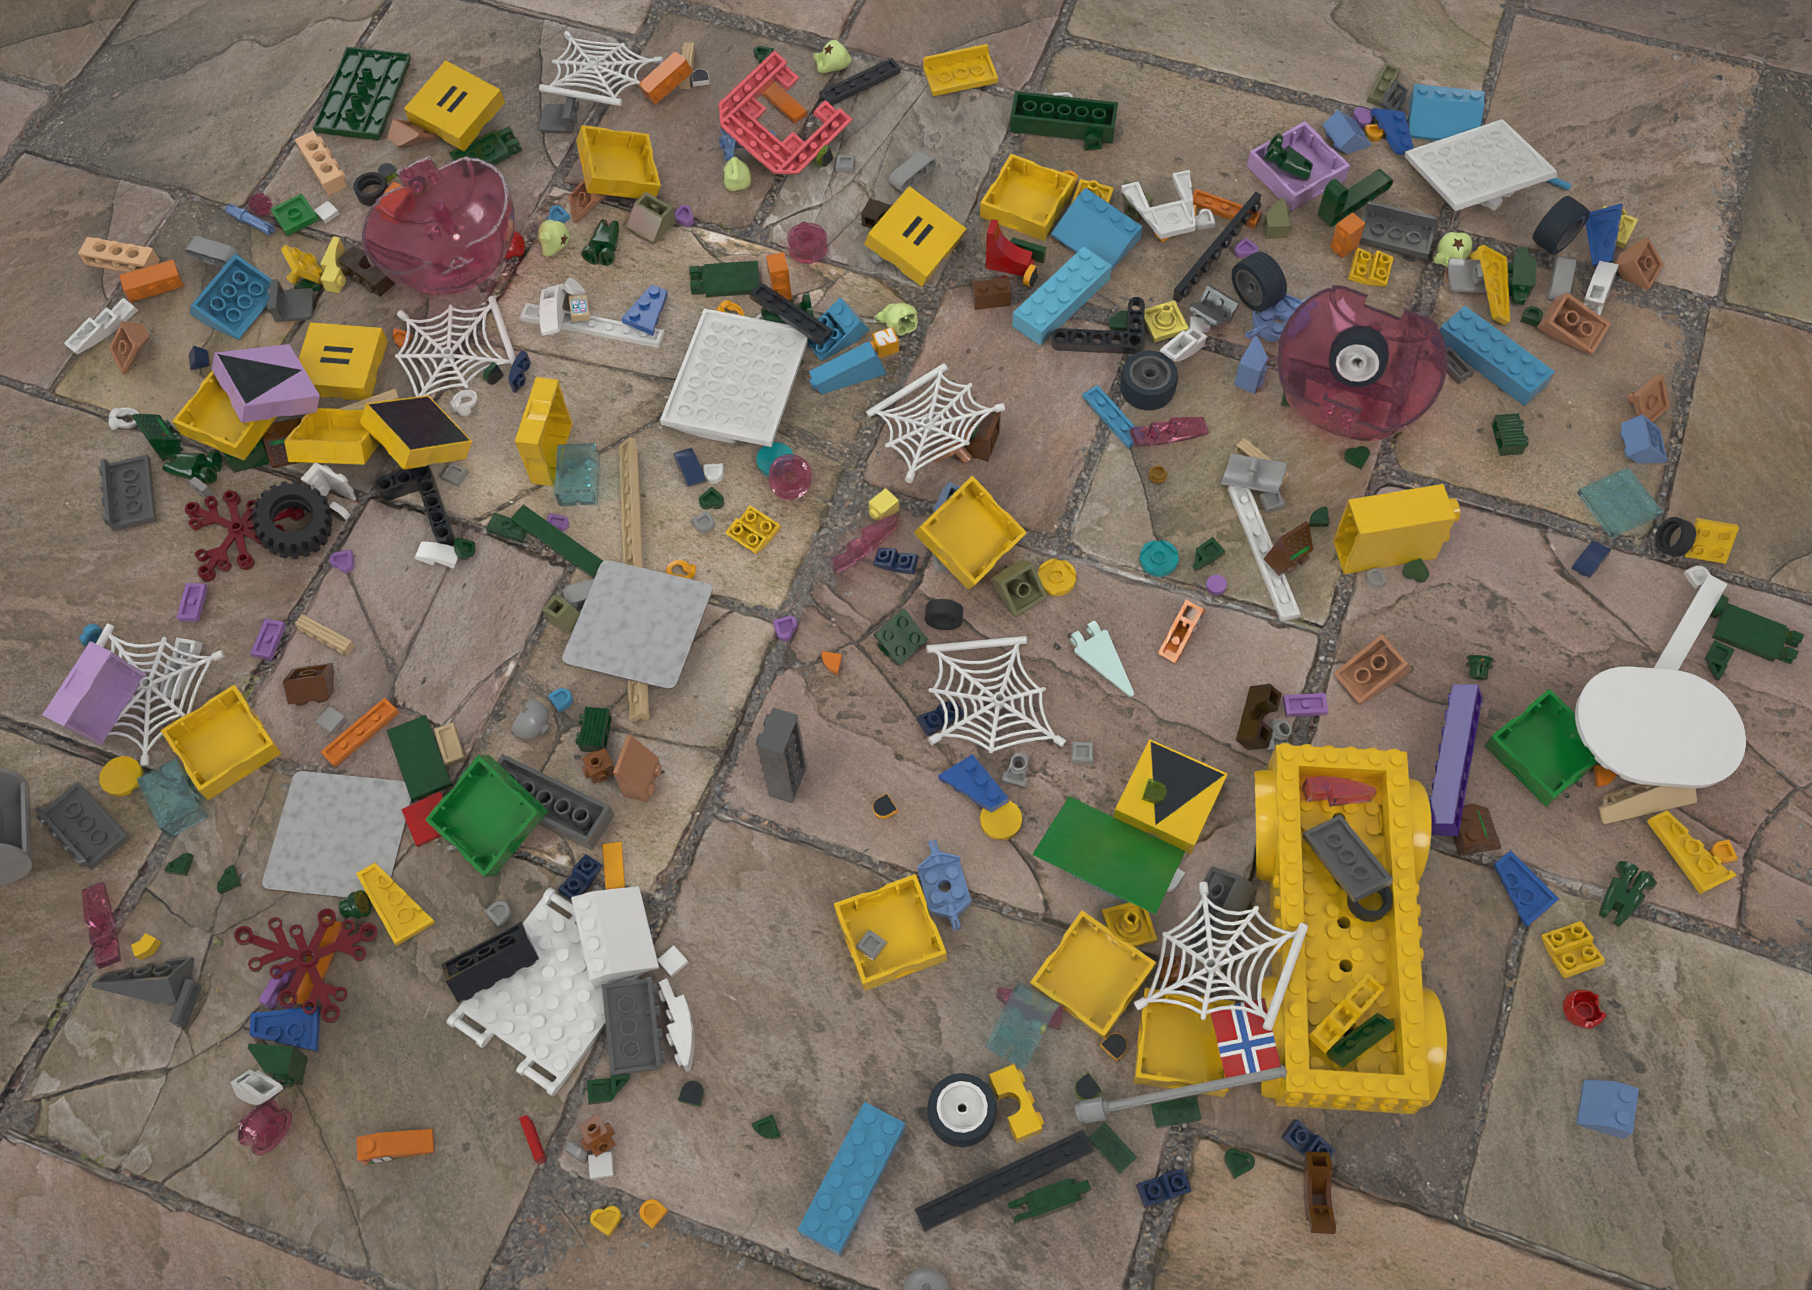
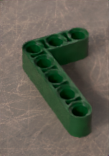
M1381 169L1374 171L1349 189L1337 179H1332L1324 189L1317 215L1330 227H1333L1349 214L1365 206L1367 202L1386 192L1392 186L1394 180Z

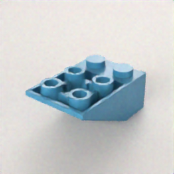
M839 298L817 319L833 330L831 337L822 346L810 338L807 344L818 358L823 361L857 342L869 330V327L846 301Z

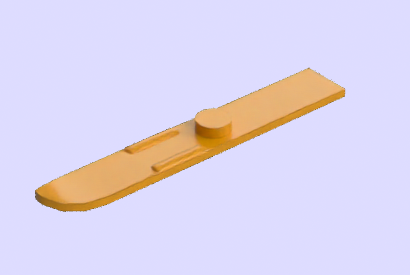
M622 842L602 844L605 889L625 888Z

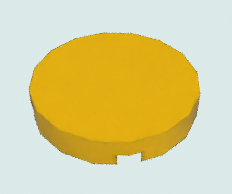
M1050 559L1045 561L1038 569L1037 574L1046 594L1062 596L1068 594L1075 586L1076 571L1068 561Z
M121 756L114 758L102 768L99 775V783L102 789L111 796H127L141 785L144 777L143 768L132 757Z
M1010 800L992 813L984 808L982 809L980 825L983 832L991 839L1009 840L1020 831L1022 814L1018 806Z

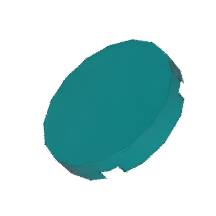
M773 442L772 447L763 446L759 450L756 463L763 475L770 478H776L775 476L782 477L792 470L794 454L787 445Z
M1165 540L1149 541L1140 551V565L1146 573L1152 576H1168L1178 566V551L1173 544Z

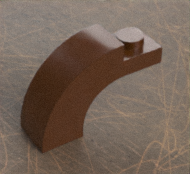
M1326 1152L1305 1153L1303 1178L1306 1221H1309L1311 1233L1335 1234L1336 1223L1331 1200L1333 1168L1330 1154Z

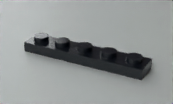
M893 58L887 59L820 91V98L823 101L826 100L830 105H834L900 74L901 68Z
M762 282L749 294L751 300L820 346L833 334L831 328Z

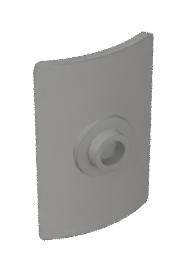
M1449 258L1448 279L1451 291L1487 294L1480 260Z
M1231 454L1221 484L1278 493L1285 476L1287 463Z

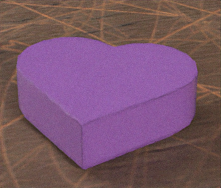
M1362 107L1354 110L1353 118L1357 121L1360 128L1371 124L1374 118L1370 114L1371 110Z
M682 205L676 210V223L685 227H689L694 223L690 206Z
M1247 237L1236 244L1234 249V255L1238 258H1244L1258 252L1257 245Z
M548 514L546 521L563 532L569 528L570 524L566 516Z
M351 549L335 552L329 558L331 565L334 568H339L342 573H349L354 569V555Z
M786 616L773 620L779 640H790L792 632L798 627L796 618Z

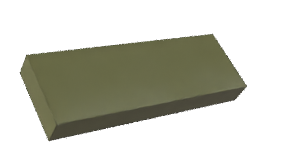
M1384 64L1367 98V103L1383 108L1379 103L1392 82L1397 79L1401 68Z

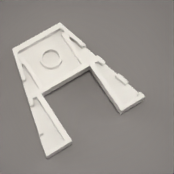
M1190 170L1172 174V180L1181 198L1180 201L1149 207L1139 182L1121 186V192L1160 239L1195 231L1196 223Z

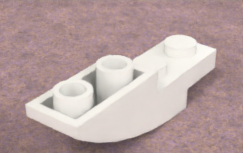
M1599 261L1584 299V305L1600 316L1618 269V264Z
M564 283L547 287V289L541 291L539 316L542 336L548 334L555 335L560 332L565 314L562 308L566 291L563 289Z
M666 978L659 982L661 989L658 990L662 1003L667 1001L670 1008L666 1010L671 1024L667 1025L669 1033L666 1034L670 1046L675 1045L678 1053L674 1054L678 1066H684L687 1072L691 1070L695 1047L692 1016L684 994L675 998L670 983Z

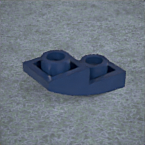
M523 350L515 358L509 373L508 381L514 393L524 386L526 381L524 372L531 365L528 353Z
M692 448L673 453L686 487L705 483L706 479Z
M1593 540L1581 553L1571 569L1577 571L1582 576L1590 578L1598 570L1600 564L1609 556L1611 549Z
M878 548L873 565L888 571L914 575L919 557L917 554L898 553L896 548Z
M955 700L958 707L959 721L964 718V712ZM951 701L945 702L948 710L947 727L955 722V708ZM939 704L936 710L919 715L917 719L927 736L943 729L945 712L942 704Z
M585 854L572 868V874L558 888L559 893L571 901V897L584 894L601 871L603 865Z
M1293 1119L1281 1136L1285 1142L1304 1157L1306 1152H1326L1330 1154L1331 1158L1336 1151L1320 1135L1313 1134L1298 1119Z
M1184 1169L1165 1173L1160 1177L1136 1184L1144 1208L1191 1192Z

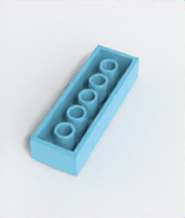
M1083 246L1013 312L1012 326L1041 346L1053 334L1054 330L1060 328L1110 280L1112 265Z

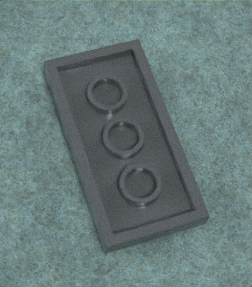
M1341 814L1303 832L1304 840L1353 902L1392 884L1393 878Z

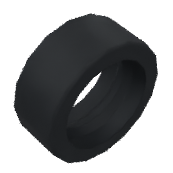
M376 172L361 174L353 184V189L359 202L367 206H374L388 188L384 176ZM381 185L376 192L362 193L367 186Z
M1670 517L1659 526L1655 536V545L1659 551L1665 554L1680 557L1692 548L1696 539V529L1689 521L1679 517ZM1680 527V537L1678 541L1672 547H1670L1671 536L1673 532Z
M934 599L926 604L925 622L932 628L939 630L957 629L962 625L964 608L958 602L950 599Z
M1389 886L1377 891L1383 900L1381 908L1377 911H1369L1363 908L1358 901L1353 902L1347 895V905L1350 912L1356 918L1366 922L1382 919L1388 913L1393 903V895Z

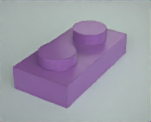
M186 583L177 614V619L180 622H199L208 590L206 584Z
M265 619L250 654L256 658L272 661L285 631L286 624L281 621Z
M1325 693L1283 696L1285 717L1328 714Z
M277 969L274 975H279L281 970ZM296 969L284 973L281 979L275 980L271 978L258 1001L265 1007L274 1010L275 1006L279 1004V993L290 985Z

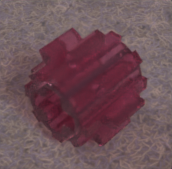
M258 193L249 198L248 203L252 213H256L257 216L269 214L272 202L268 195L265 196L264 193Z

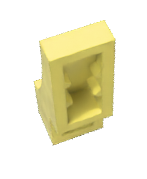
M339 237L332 238L320 263L324 271L320 280L326 291L340 293L341 288L346 282L338 258L345 251Z

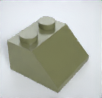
M1023 559L990 578L997 596L1014 617L1048 597L1034 564Z

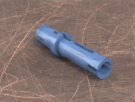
M232 203L227 205L225 209L227 214L237 218L239 222L247 223L269 236L275 231L274 225L250 214L246 209H241Z

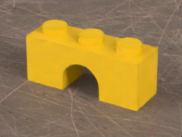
M1012 1064L989 1074V1082L997 1100L1011 1097L1019 1103V1111L1007 1118V1123L1015 1142L1019 1143L1040 1134L1044 1121L1040 1112H1035L1032 1104L1035 1101L1031 1091H1026L1023 1085L1025 1078L1021 1069L1017 1070L1015 1064Z

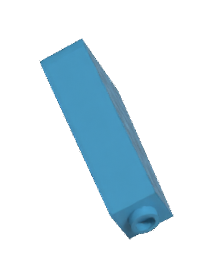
M868 341L809 371L812 377L809 381L813 389H818L822 395L883 376L887 373L879 356Z

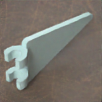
M1092 621L1087 625L1088 628L1086 629L1092 637L1089 640L1084 641L1079 631L1071 634L1072 638L1070 641L1076 647L1074 650L1075 654L1128 697H1133L1134 691L1108 631H1101L1096 621Z

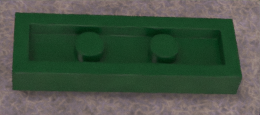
M1376 1013L1334 1044L1326 1052L1327 1057L1344 1068L1395 1030L1393 1022Z

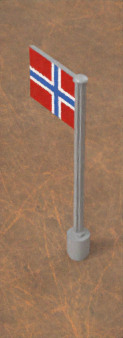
M1261 998L1263 1011L1267 1014L1265 998ZM1252 1000L1258 1006V1000ZM1247 1002L1228 1005L1253 1009ZM1220 1010L1212 1012L1211 1017L1224 1069V1079L1112 1102L1104 1101L1103 1097L1082 1100L1080 1104H1075L1076 1116L1079 1123L1089 1124L1107 1120V1115L1114 1111L1281 1077L1285 1079L1287 1070L1285 1066L1280 1064L1273 1031L1263 1028L1265 1022L1263 1017L1244 1010Z

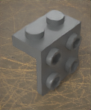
M567 96L565 104H545L539 126L540 131L573 133L575 123H577L579 100Z
M278 279L271 280L270 287H268L269 302H267L266 306L268 313H271L275 322L312 318L313 289L284 290Z
M1208 285L1200 301L1189 304L1188 308L1192 310L1191 313L1197 317L1202 316L1209 325L1216 327L1230 323L1241 303L1215 287Z

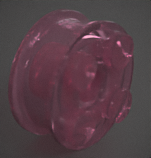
M801 222L789 231L787 236L788 252L795 261L811 264L820 261L826 255L827 235L821 226L814 223Z
M786 454L778 457L772 463L769 470V485L772 491L780 498L787 500L798 499L810 487L812 478L811 468L802 457L795 454ZM792 473L796 478L790 481L785 478V475Z
M267 1100L257 1105L248 1115L240 1120L238 1124L240 1128L238 1131V1142L243 1146H250L252 1153L257 1156L270 1152L282 1141L288 1132L292 1122L291 1112L287 1109H279L278 1103L274 1100Z

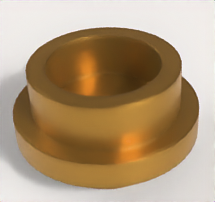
M1161 465L1153 466L1148 472L1149 480L1155 484L1164 483L1168 476L1166 469Z

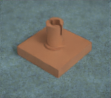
M1655 375L1637 392L1633 391L1628 395V402L1634 404L1637 416L1643 414L1651 422H1654L1670 408L1664 375Z
M969 425L965 432L964 440L967 439L969 431L972 428L971 425ZM961 427V429H960V432H959V435H958V437H960V438H961L962 431H963L964 427ZM957 429L952 431L951 434L955 435ZM949 438L947 440H944L940 446L949 443L954 439ZM957 442L933 453L930 458L962 443ZM961 447L933 461L938 462L955 454L964 464L971 459L972 455L964 447Z

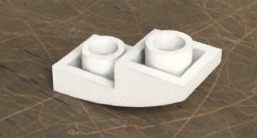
M421 542L414 559L430 565H434L437 562L454 569L458 556L452 546L434 542Z

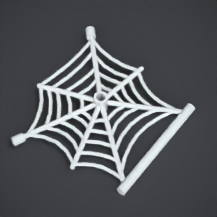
M569 31L564 32V37L569 41L568 47L557 60H552V63L558 67V75L550 85L540 84L539 91L622 106V99L617 98L620 92L631 85H639L640 81L637 80L636 76L638 71L648 63L661 64L663 62L662 56L654 57V59L645 58L630 51L624 43L573 38ZM575 41H577V42H582V43H589V44H596V45L617 46V47L593 46V45H586V44L576 43ZM572 43L575 46L573 53L566 60H561L568 53ZM581 47L605 49L611 51H590L581 49ZM623 47L628 53L639 58L640 60H636L628 56L626 53L622 51L621 48ZM576 50H578L580 52L578 57L575 58L573 61H570L575 55ZM619 50L629 60L624 59L617 51ZM586 53H591V54H605V55H603V56H594V55H589V54H586ZM615 53L622 61H617L613 58L612 54ZM583 55L584 60L582 62H577ZM610 56L613 61L608 62L605 59ZM642 63L635 70L634 79L629 77V70L634 65ZM559 64H565L566 75L564 78L559 80L561 74V67ZM627 64H631L626 70V76L621 74L622 69ZM568 65H573L574 71L569 75ZM576 65L580 66L578 71H576ZM616 65H622L618 72L614 71ZM604 72H607V73H608V74H606L605 76H602V75H601V73H604ZM581 73H591V74H597V75H598V77H597V76H595V75H590V74H581ZM615 75V77L611 78L607 82L605 81L607 77ZM573 77H590V78H595V79H597V80H600L602 83H600V82H598V81H594V80L580 79V78H573ZM623 78V80L617 82L611 88L608 86L612 81ZM571 81L589 82V83H594V84L603 86V87L606 88V90H603V89L598 88V87H595V86L587 85V84H580V83H563V82H571ZM626 81L631 82L621 87L615 95L613 94L612 90ZM556 86L587 87L603 92L611 97L559 88Z
M494 296L488 298L489 305L486 307L462 310L449 305L446 311L431 319L413 320L409 319V316L402 310L398 311L397 316L407 323V334L403 347L395 357L406 371L416 397L431 395L452 387L464 386L467 389V383L489 365L473 373L466 381L463 376L477 365L485 362H497V365L511 364L512 367L516 356ZM490 309H492L509 360L499 356L487 339L485 320ZM452 311L461 313L483 311L478 317L472 318L452 316ZM448 313V317L437 325L418 327L415 324L432 322ZM482 318L484 340L497 358H491L478 343L476 325ZM452 319L462 321L475 320L472 325L460 326L452 324ZM448 321V326L439 331L431 333L423 331L438 328ZM411 325L416 329L414 340L406 353L402 354L409 340ZM452 327L459 329L468 328L465 333L452 332ZM447 330V335L441 338L432 339L430 337ZM472 330L476 346L486 357H479L471 350L468 336ZM419 332L422 335L421 340L413 353L409 354L415 345ZM451 335L462 336L458 341L451 340ZM424 338L429 341L426 348L420 354H416ZM447 338L446 341L442 343H437L438 341H442ZM464 339L468 351L473 356H469L463 351L461 343ZM432 343L435 346L434 351L431 354H424ZM459 347L463 355L454 354V351ZM401 358H407L413 366L422 387L420 394H418L412 375ZM411 358H418L426 368L430 379L425 386ZM422 358H429L434 364L435 372L433 375ZM433 358H443L438 367ZM468 359V361L457 367L458 363ZM474 360L479 361V362L474 363V364L471 365L470 367H468V368L461 374L460 370H461L465 365H467L468 363H470V362H472V361H474ZM446 367H453V368H454V371H446V372L439 373V372L441 371V369H443V368H446ZM455 373L458 375L456 377H448L432 383L436 377L442 375ZM460 379L462 382L443 386L426 393L429 388L448 380Z
M945 363L866 411L869 418L878 414L887 422L890 429V440L885 444V447L891 446L904 457L909 467L905 478L907 483H912L915 476L914 472L951 451L969 445V439L973 431L991 412L996 411L997 413L1006 410L1004 403L994 405L992 408L976 403L971 396L970 388L972 383L968 385L956 384L944 377L942 373L948 370ZM938 376L933 384L914 400L894 409L881 411ZM941 378L950 385L964 389L961 392L943 388L940 386ZM935 386L934 392L917 406L903 412L890 414L915 403ZM941 389L957 396L954 399L945 398L938 395V391ZM968 392V398L972 404L984 410L976 412L966 407L963 402V395ZM932 398V402L918 413L907 417L900 416L920 408ZM939 398L950 403L945 406L936 403V400ZM959 399L962 407L970 412L969 414H963L957 409L955 403ZM953 405L954 410L961 416L952 417L948 409ZM935 406L943 408L940 412H934ZM930 408V411H929L927 414L923 415L922 417H919V418H916V419H911V418H914V417H917V416L921 415L922 413L926 412V411ZM945 412L949 419L944 418L943 414ZM984 414L973 425L967 439L964 440L965 432L976 416ZM886 417L895 419L898 424L899 437L893 440L892 425ZM966 418H970L962 431L961 438L958 437L960 429L963 423L965 422ZM899 420L904 421L907 427V434L903 436ZM961 420L956 434H951L955 422ZM908 423L913 425L914 431L910 432ZM947 423H951L949 433L943 430ZM919 435L922 438L920 444L911 436ZM940 435H945V437H942L924 446V443L929 441L930 439ZM949 438L954 439L920 457L921 451ZM909 439L918 446L916 455L911 446L903 440ZM900 442L907 446L914 458L912 466L905 453L894 444ZM957 442L962 443L937 454L936 456L928 459L927 461L923 462L922 464L916 467L918 462L922 461L931 454Z
M107 623L96 644L104 648L107 640L110 638L112 641L111 652L114 653L116 646L119 650L120 658L123 655L128 664L142 672H150L149 677L145 676L140 680V686L137 689L140 691L135 696L133 695L118 720L121 717L135 718L144 724V732L132 723L119 722L114 725L130 726L138 730L144 736L143 745L127 733L116 731L110 732L108 735L128 737L137 743L143 751V755L140 757V766L148 767L150 757L148 751L163 734L160 732L148 745L149 735L169 720L185 715L182 709L192 679L199 666L206 663L190 700L187 714L191 713L197 690L211 661H217L224 658L225 655L222 650L212 653L211 656L185 653L167 643L166 637H163L161 642L140 645L128 643L113 636L112 631L115 627ZM119 643L136 648L160 646L158 652L135 654L125 651ZM164 646H167L184 656L203 660L195 663L181 662L165 654L163 649ZM156 655L155 660L150 662H136L130 657H150ZM161 655L169 661L188 666L179 670L169 667L160 661ZM153 664L152 669H141L137 666ZM158 664L173 672L164 675L156 671ZM194 668L178 708L174 705L178 684L183 673ZM155 674L157 676H160L159 678L153 680ZM178 675L170 701L166 697L167 686L172 677ZM167 679L162 694L157 689V683ZM146 691V700L139 699ZM151 692H154L157 696L151 698ZM161 698L165 702L150 710V703L155 699ZM135 702H142L145 704V708L140 705L133 704ZM166 706L172 708L149 720L150 713ZM129 708H137L145 712V719L125 713ZM169 713H177L176 715L168 717L160 723L156 724L152 729L149 730V724H151L152 722Z
M1026 636L926 645L927 653L938 655L940 668L935 686L929 688L928 691L934 693L940 700L945 712V723L942 732L928 738L931 745L939 742L942 737H957L977 743L989 750V753L1019 743L1053 739V742L1059 746H1064L1067 740L1053 733L1044 714L1042 692L1046 688L1037 686L1029 678L1022 666L1019 645L1027 644ZM1015 645L1014 649L1006 654L983 661L959 660L941 653ZM1012 654L1009 661L989 670L961 669L954 663L985 664ZM1016 656L1022 673L1036 689L1029 690L1016 675L1013 667ZM942 659L951 668L950 679L945 690L937 689L943 674ZM1008 665L1006 673L996 678L978 679L968 674L990 673ZM954 669L961 674L960 685L956 692L948 691L953 680ZM1011 670L1014 678L1026 692L1021 693L1013 685L1009 677ZM964 677L971 682L967 694L960 693ZM1004 677L1003 682L995 686L984 687L979 683L997 681ZM1007 681L1017 694L1012 695L1006 685ZM974 685L981 689L978 695L971 694ZM1001 687L1000 691L995 694L989 691ZM1005 689L1009 695L1007 697L1003 694ZM983 693H986L989 697H984L982 695ZM1039 693L1040 711L1048 730L1040 726L1032 706V694ZM939 694L946 695L955 708V722L948 729H946L948 710ZM1028 695L1029 707L1034 721L1026 717L1024 697ZM951 696L958 697L963 705L964 719L958 722V707ZM963 698L970 699L974 707V713L968 717L967 706ZM1021 698L1022 713L1015 709L1014 699ZM974 700H978L981 709L978 711ZM1010 700L1011 706L1005 702ZM982 701H987V702H992V703H990V704H988L987 706L984 707ZM993 707L995 709V713L989 711V709ZM1003 707L1012 712L999 717V710ZM984 712L990 714L994 718L993 725L979 715ZM1018 716L1023 719L997 727L998 721L1006 717ZM977 718L985 722L992 728V732L990 733L970 720ZM1027 722L1037 728L995 738L996 731ZM965 723L970 724L988 734L991 739L989 740L981 733L962 725ZM955 729L965 730L981 737L990 745L987 746L971 737L949 733ZM1043 732L1047 735L1022 739L994 748L996 741L1011 736Z
M1200 882L1199 892L1202 895L1201 901L1190 916L1180 925L1168 932L1164 931L1162 933L1161 954L1152 987L1146 999L1143 997L1135 1001L1134 1004L1137 1010L1148 1006L1147 1003L1149 1002L1178 1004L1201 1014L1200 1018L1202 1020H1205L1206 1014L1220 1010H1244L1265 1019L1263 1028L1272 1031L1308 925L1299 923L1296 931L1289 932L1269 924L1259 914L1258 906H1254L1251 910L1240 912L1225 910L1216 906L1207 898L1209 894L1208 883ZM1203 904L1204 914L1195 924L1175 936L1170 935L1187 924ZM1208 904L1225 914H1248V916L1244 920L1236 922L1222 921L1209 913ZM1256 914L1258 919L1270 929L1286 935L1276 939L1270 938L1260 932L1250 920ZM1210 918L1223 925H1241L1235 931L1221 930L1210 925ZM1205 919V926L1180 941L1177 940V938L1189 933ZM1248 924L1258 935L1269 942L1261 945L1255 943L1243 932L1244 928ZM1206 929V937L1199 942L1189 946L1183 944ZM1211 930L1221 934L1234 935L1230 940H1217L1212 938ZM1241 935L1255 947L1245 950L1235 940ZM1294 937L1271 1005L1266 1014L1263 1011L1261 1001L1262 981L1265 970L1276 951L1288 939ZM1168 939L1172 942L1166 976L1160 991L1153 994L1162 968L1166 940ZM1207 941L1208 948L1203 952L1196 953L1192 950V948ZM1212 942L1226 945L1225 947L1218 948L1213 946ZM1234 944L1242 952L1232 956L1229 948ZM1277 944L1266 959L1260 973L1257 1006L1252 1001L1251 974L1257 959L1265 948ZM1175 945L1182 948L1179 976L1175 984L1165 988L1174 960ZM1213 950L1221 951L1216 959L1214 958ZM1187 952L1192 955V967L1188 977L1181 980ZM1258 952L1248 971L1246 995L1240 990L1239 975L1242 965L1248 956ZM1206 953L1209 954V958L1207 959L1202 957ZM1227 953L1229 958L1221 960L1223 956ZM1243 958L1238 965L1235 985L1231 981V969L1235 960ZM1197 959L1204 964L1205 968L1193 974ZM1229 963L1226 977L1221 972L1220 966ZM1208 972V979L1201 976ZM1218 975L1222 980H1213V976ZM1194 979L1207 982L1206 990L1188 982ZM1213 983H1227L1230 986L1211 989ZM1185 985L1204 993L1205 996L1202 999L1194 994L1175 991L1174 989ZM1220 990H1234L1239 995L1217 996L1209 999L1210 993ZM1165 994L1189 996L1203 1003L1202 1011L1180 1001L1157 998ZM1221 999L1244 1000L1253 1008L1221 1006L1207 1010L1208 1003Z

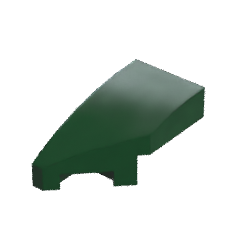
M1214 537L1196 548L1193 569L1198 571L1225 554V550Z
M1716 640L1713 641L1704 659L1715 680L1719 681L1728 666L1727 663L1734 649Z
M630 1074L587 1080L588 1105L612 1102L629 1081Z

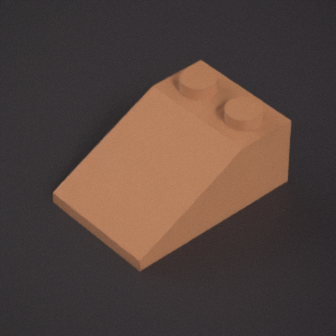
M1566 292L1554 299L1537 328L1555 340L1592 355L1611 323Z
M1381 634L1333 674L1357 702L1362 704L1398 682L1413 669Z
M627 734L613 773L624 797L648 802L649 797L653 796L656 785L654 783L656 777H659L661 774L662 765L654 753L632 735Z

